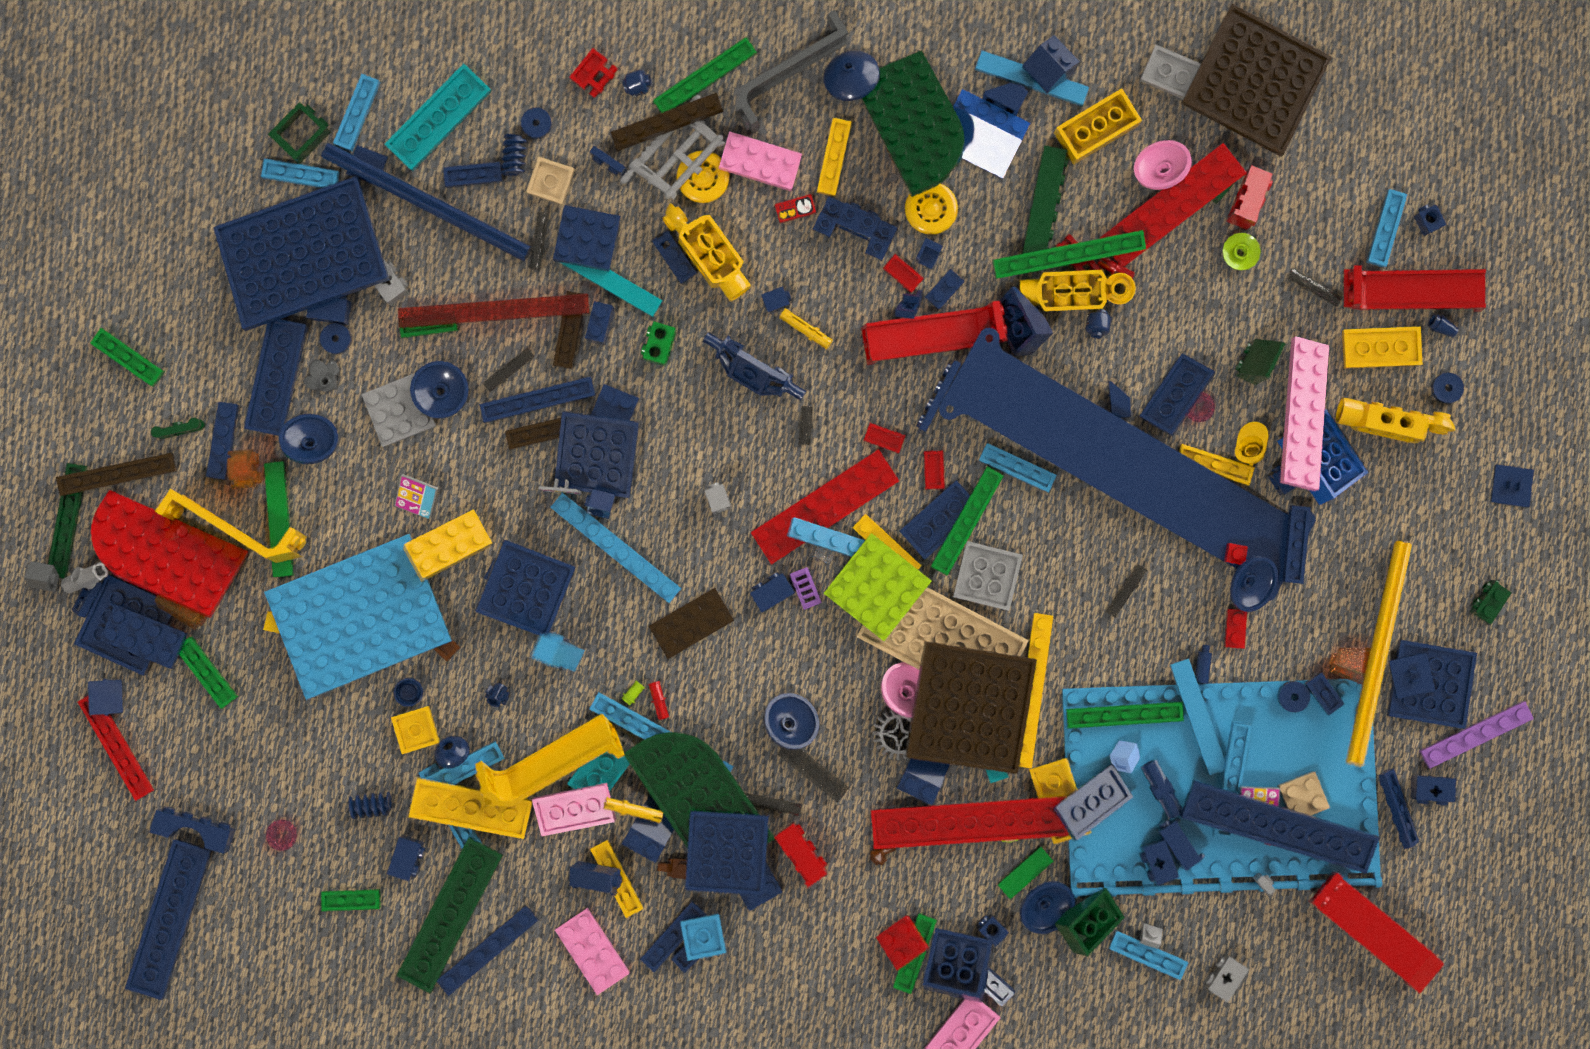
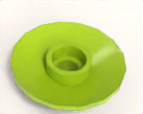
M1236 233L1226 240L1222 253L1223 259L1228 266L1242 271L1255 266L1260 258L1261 250L1256 238L1250 234ZM1237 250H1242L1243 256H1239Z

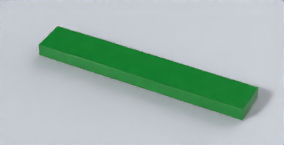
M745 37L653 99L654 104L660 113L681 106L755 56L757 51L747 37Z
M283 461L264 463L271 549L280 543L290 528L285 462ZM293 560L278 563L272 561L273 577L294 576Z
M988 466L986 467L930 567L948 576L1004 475Z
M1183 702L1066 709L1067 728L1184 721Z

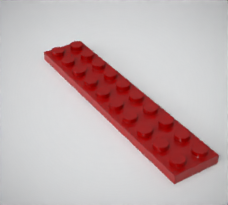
M1065 796L871 810L874 849L1069 836L1068 831L1052 808L1062 801Z

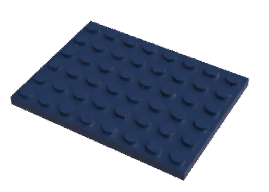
M357 176L213 227L244 331L390 280Z

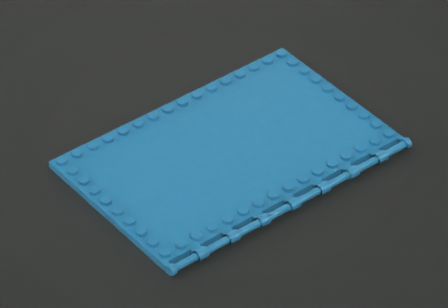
M1364 678L1327 679L1344 702V705L1331 715L1325 713L1311 692L1310 702L1303 711L1293 713L1283 709L1278 702L1277 694L1280 687L1289 681L1198 684L1224 759L1226 757L1231 721L1252 724L1242 786L1278 788L1277 785L1315 771L1330 808L1311 816L1379 837L1373 724L1362 767L1346 763ZM1293 680V681H1297V682H1300V683L1304 684V683L1307 682L1308 680ZM1177 685L1062 689L1064 755L1068 760L1077 789L1108 765L1112 764L1110 754L1118 741L1137 743L1140 759L1132 773L1117 771L1133 798L1091 829L1090 834L1084 835L1076 841H1073V839L1068 840L1070 890L1075 898L1078 896H1091L1102 888H1106L1112 897L1124 894L1152 896L1155 893L1194 894V892L1210 891L1232 893L1238 890H1258L1259 892H1264L1256 882L1232 883L1231 877H1254L1257 873L1263 876L1267 875L1269 878L1270 876L1296 875L1298 881H1273L1272 887L1274 889L1297 888V890H1310V888H1320L1326 880H1309V875L1331 874L1332 872L1339 873L1352 887H1382L1379 842L1367 873L1373 872V878L1348 879V873L1362 872L1276 846L1265 845L1262 842L1234 834L1233 839L1214 837L1212 835V827L1182 819L1180 815L1177 816L1181 819L1178 825L1198 855L1203 853L1205 857L1201 862L1185 871L1170 852L1179 874V878L1176 879H1180L1182 886H1155L1154 882H1150L1146 871L1149 870L1147 864H1143L1139 853L1142 852L1140 847L1162 839L1156 830L1160 828L1159 824L1168 818L1159 801L1153 796L1149 788L1150 784L1141 766L1154 759L1157 760L1165 777L1171 782L1175 790L1174 794L1182 808L1193 780L1220 788L1223 771L1208 775L1184 705V721L1067 728L1066 709L1182 702ZM1294 693L1291 695V699L1295 700L1297 695ZM1280 793L1279 806L1286 808ZM1156 858V863H1154V865L1160 867L1159 863L1162 862V860ZM1218 878L1220 883L1193 884V879ZM1141 880V886L1116 887L1115 881ZM1103 882L1104 887L1077 888V883Z

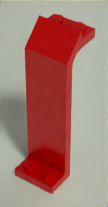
M1355 265L1352 269H1344V307L1357 310L1473 309V312H1482L1486 308V269L1362 271V265Z
M993 301L987 306L976 309L916 316L914 319L901 318L866 323L861 327L867 365H873L878 361L971 349L980 332L985 328H993L998 332L1000 336L999 343L1008 341L1004 309L1000 301ZM987 335L985 339L987 342H992L993 337L992 335Z
M1332 872L1308 901L1419 994L1422 993L1444 966V963L1432 951L1348 884L1337 872Z

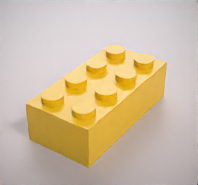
M1121 88L1058 126L1054 131V135L1062 148L1067 150V156H1069L1072 164L1075 165L1138 127L1142 120Z
M473 509L404 544L403 550L420 581L423 582L489 548L492 542Z

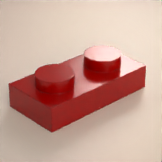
M1237 609L1226 610L1224 647L1245 649L1247 612Z

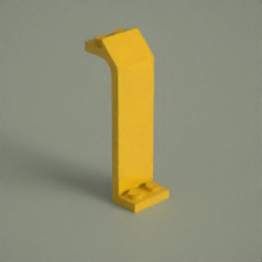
M171 488L155 511L168 519L174 520L182 516L184 507H186L261 556L275 563L302 557L297 551L301 550L306 544L305 539L307 536L290 527L276 547L268 549Z
M600 714L505 770L494 771L484 762L480 761L475 764L477 771L475 775L480 782L481 788L479 790L485 799L487 807L513 806L605 752L613 754L618 759L624 756V752L615 725L603 714Z

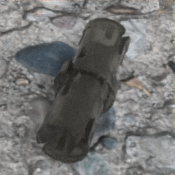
M801 406L800 423H798L800 428L798 445H810L811 429L813 428V407Z

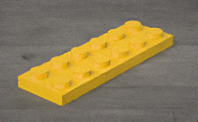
M417 778L408 817L524 839L532 800L524 799L513 806L487 807L479 789Z

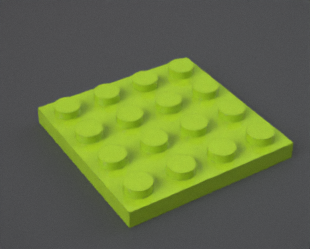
M871 533L823 594L882 641H885L928 587L931 580Z

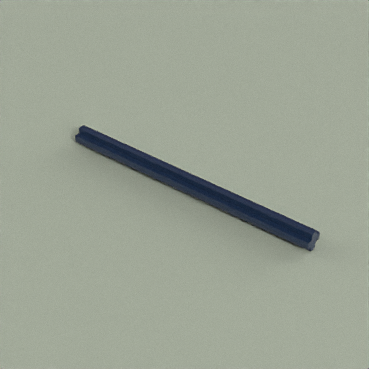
M327 143L322 151L321 157L524 262L531 252V246L330 143Z

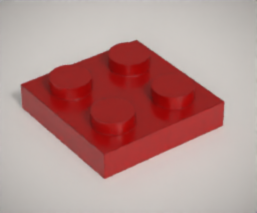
M908 915L876 937L896 970H900L929 949Z

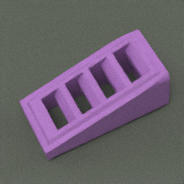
M808 567L790 574L804 610L821 603ZM806 574L807 578L796 581L795 578ZM809 581L810 585L799 589L798 585ZM812 588L813 592L802 596L801 592ZM815 595V600L805 603L804 599Z

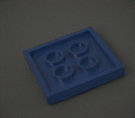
M564 205L553 261L610 272L621 216Z

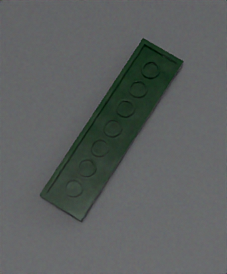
M471 837L467 839L396 975L397 977L429 994L432 993L503 854Z

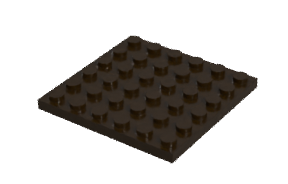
M1231 4L1181 104L1282 157L1332 57L1244 9Z
M924 641L905 757L1018 774L1037 659Z

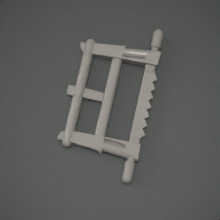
M696 95L690 102L700 99L701 97L699 95ZM704 120L690 124L695 131L657 173H654L645 163L674 131L655 137L656 140L651 141V145L646 147V151L641 152V157L639 159L636 158L629 165L630 170L620 178V183L626 184L636 172L648 180V184H652L665 193L666 199L672 197L675 200L677 190L694 172L698 175L703 170L700 165L717 147L725 144L723 136L716 135L705 124ZM702 135L711 143L693 162L684 153ZM680 159L688 168L670 186L662 178Z

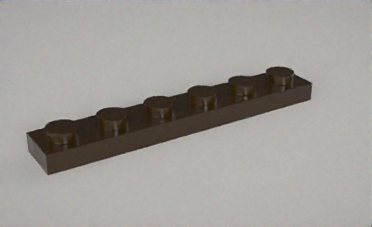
M716 92L611 132V136L616 150L620 151L724 111Z
M167 453L58 476L56 481L59 495L65 496L177 472L174 454Z

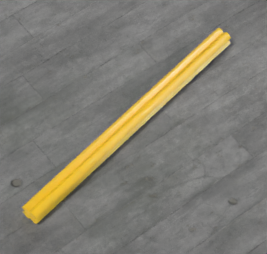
M1402 541L1394 543L1346 758L1347 764L1362 767L1365 760L1412 547L1410 543Z

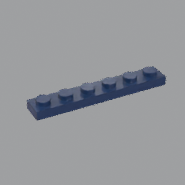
M587 377L479 405L483 422L489 423L593 397L596 394L592 378Z
M526 905L441 976L437 983L449 996L539 919Z

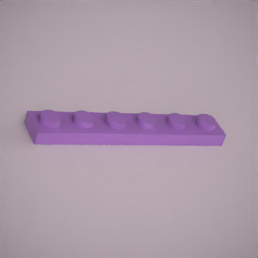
M1522 701L1419 751L1427 768H1432L1534 718L1526 702Z

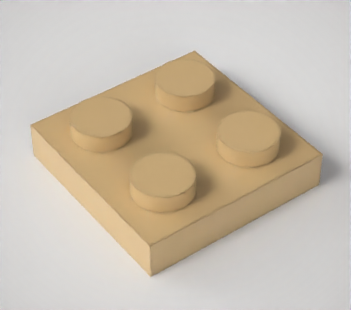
M538 156L526 193L563 205L575 169Z
M1315 771L1277 785L1288 809L1314 815L1330 808Z

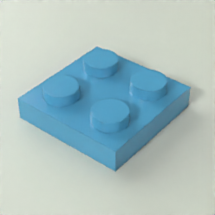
M719 913L680 921L688 961L726 953Z

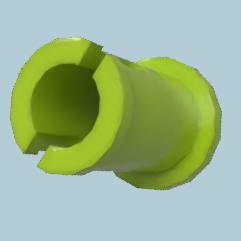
M635 680L629 690L623 693L622 699L629 705L635 704L634 700L645 687Z

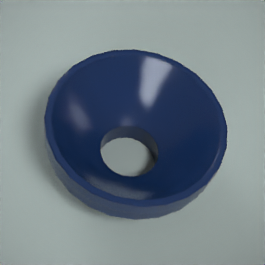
M449 736L439 742L435 748L434 756L438 765L451 769L460 766L466 761L470 748L462 737ZM453 743L451 749L443 750L446 744Z

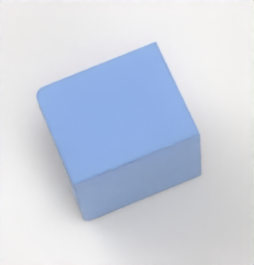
M1118 741L1110 754L1111 763L1117 771L1132 773L1140 759L1137 743Z

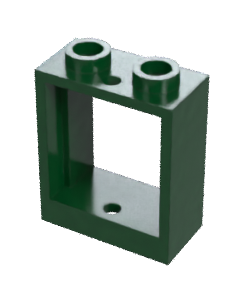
M301 102L268 133L298 164H301L331 133L327 128L329 124L322 117L317 119L314 116L316 112L308 104L304 106ZM304 112L320 128L296 151L280 135Z

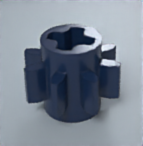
M495 683L494 686H488L484 697L487 698L489 705L499 707L500 704L506 705L510 693L507 692L508 689L505 685Z

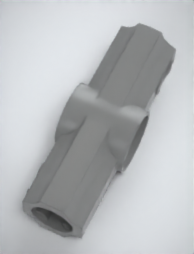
M96 563L85 569L77 567L72 575L62 579L61 586L66 593H73L82 588L92 589L98 581L107 577L108 570L102 563Z

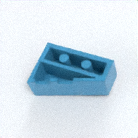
M553 632L540 636L531 657L548 665L559 668L563 666L564 669H570L575 672L585 650L563 641V636Z

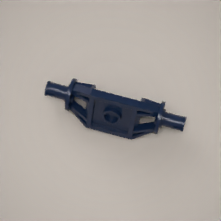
M708 332L704 337L703 343L717 350L715 358L720 360L727 376L760 396L778 395L781 398L787 392L799 401L806 394V390L792 383L794 374H788L778 366L772 369L767 364L752 357L749 353L743 351L744 345L732 340L731 336L728 335L726 339L721 340ZM725 350H726L727 353L733 358V359H732V362L729 360V358H728L727 355L725 354V352H724ZM772 381L783 384L781 387L770 386Z

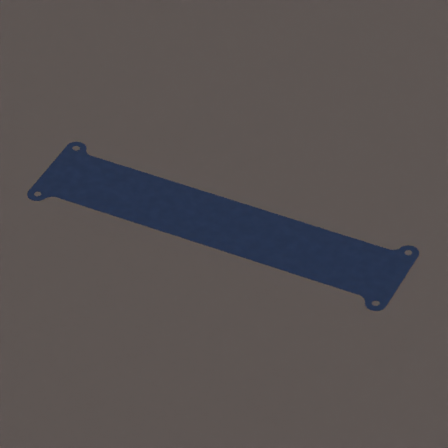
M985 328L980 332L940 404L939 412L943 418L953 420L957 416L965 414L976 419L1222 561L1225 558L1227 543L1248 546L1246 560L1255 556H1264L1272 560L1276 565L1278 584L1269 601L1276 597L1283 584L1288 514L1004 352L1000 348V336L995 329ZM992 335V342H987L985 337ZM951 405L954 408L952 413L946 411L947 406ZM1310 512L1309 533L1316 522L1315 515ZM1226 562L1227 564L1233 566L1236 569L1240 566L1238 564Z

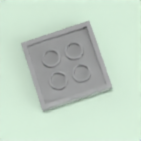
M415 373L362 394L383 448L437 427L434 418L420 412L412 401L410 385Z
M967 541L953 597L1009 611L1023 555Z

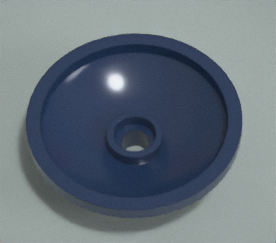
M847 51L839 54L828 63L824 71L823 81L826 90L834 98L842 101H854L867 96L873 91L879 81L880 70L877 61L870 54L863 51Z
M444 361L430 362L422 366L413 376L410 385L411 398L417 409L426 416L437 419L448 418L458 413L465 405L469 393L468 382L463 372L455 365ZM444 389V394L439 395L438 390Z
M303 414L290 419L284 424L279 434V445L284 455L290 460L301 464H315L326 460L334 453L338 445V433L333 423L325 417L315 414Z
M1255 556L1249 558L1237 568L1230 584V597L1238 609L1245 612L1256 611L1267 604L1272 598L1278 584V570L1274 562L1264 556Z
M784 693L776 696L767 705L764 712V726L769 737L777 745L785 749L798 750L808 746L816 738L819 731V718L815 708L807 699L798 694Z
M1050 881L1034 887L1023 899L1020 907L1021 921L1033 933L1047 934L1058 930L1055 925L1058 919L1067 910L1075 906V897L1070 888L1061 882Z

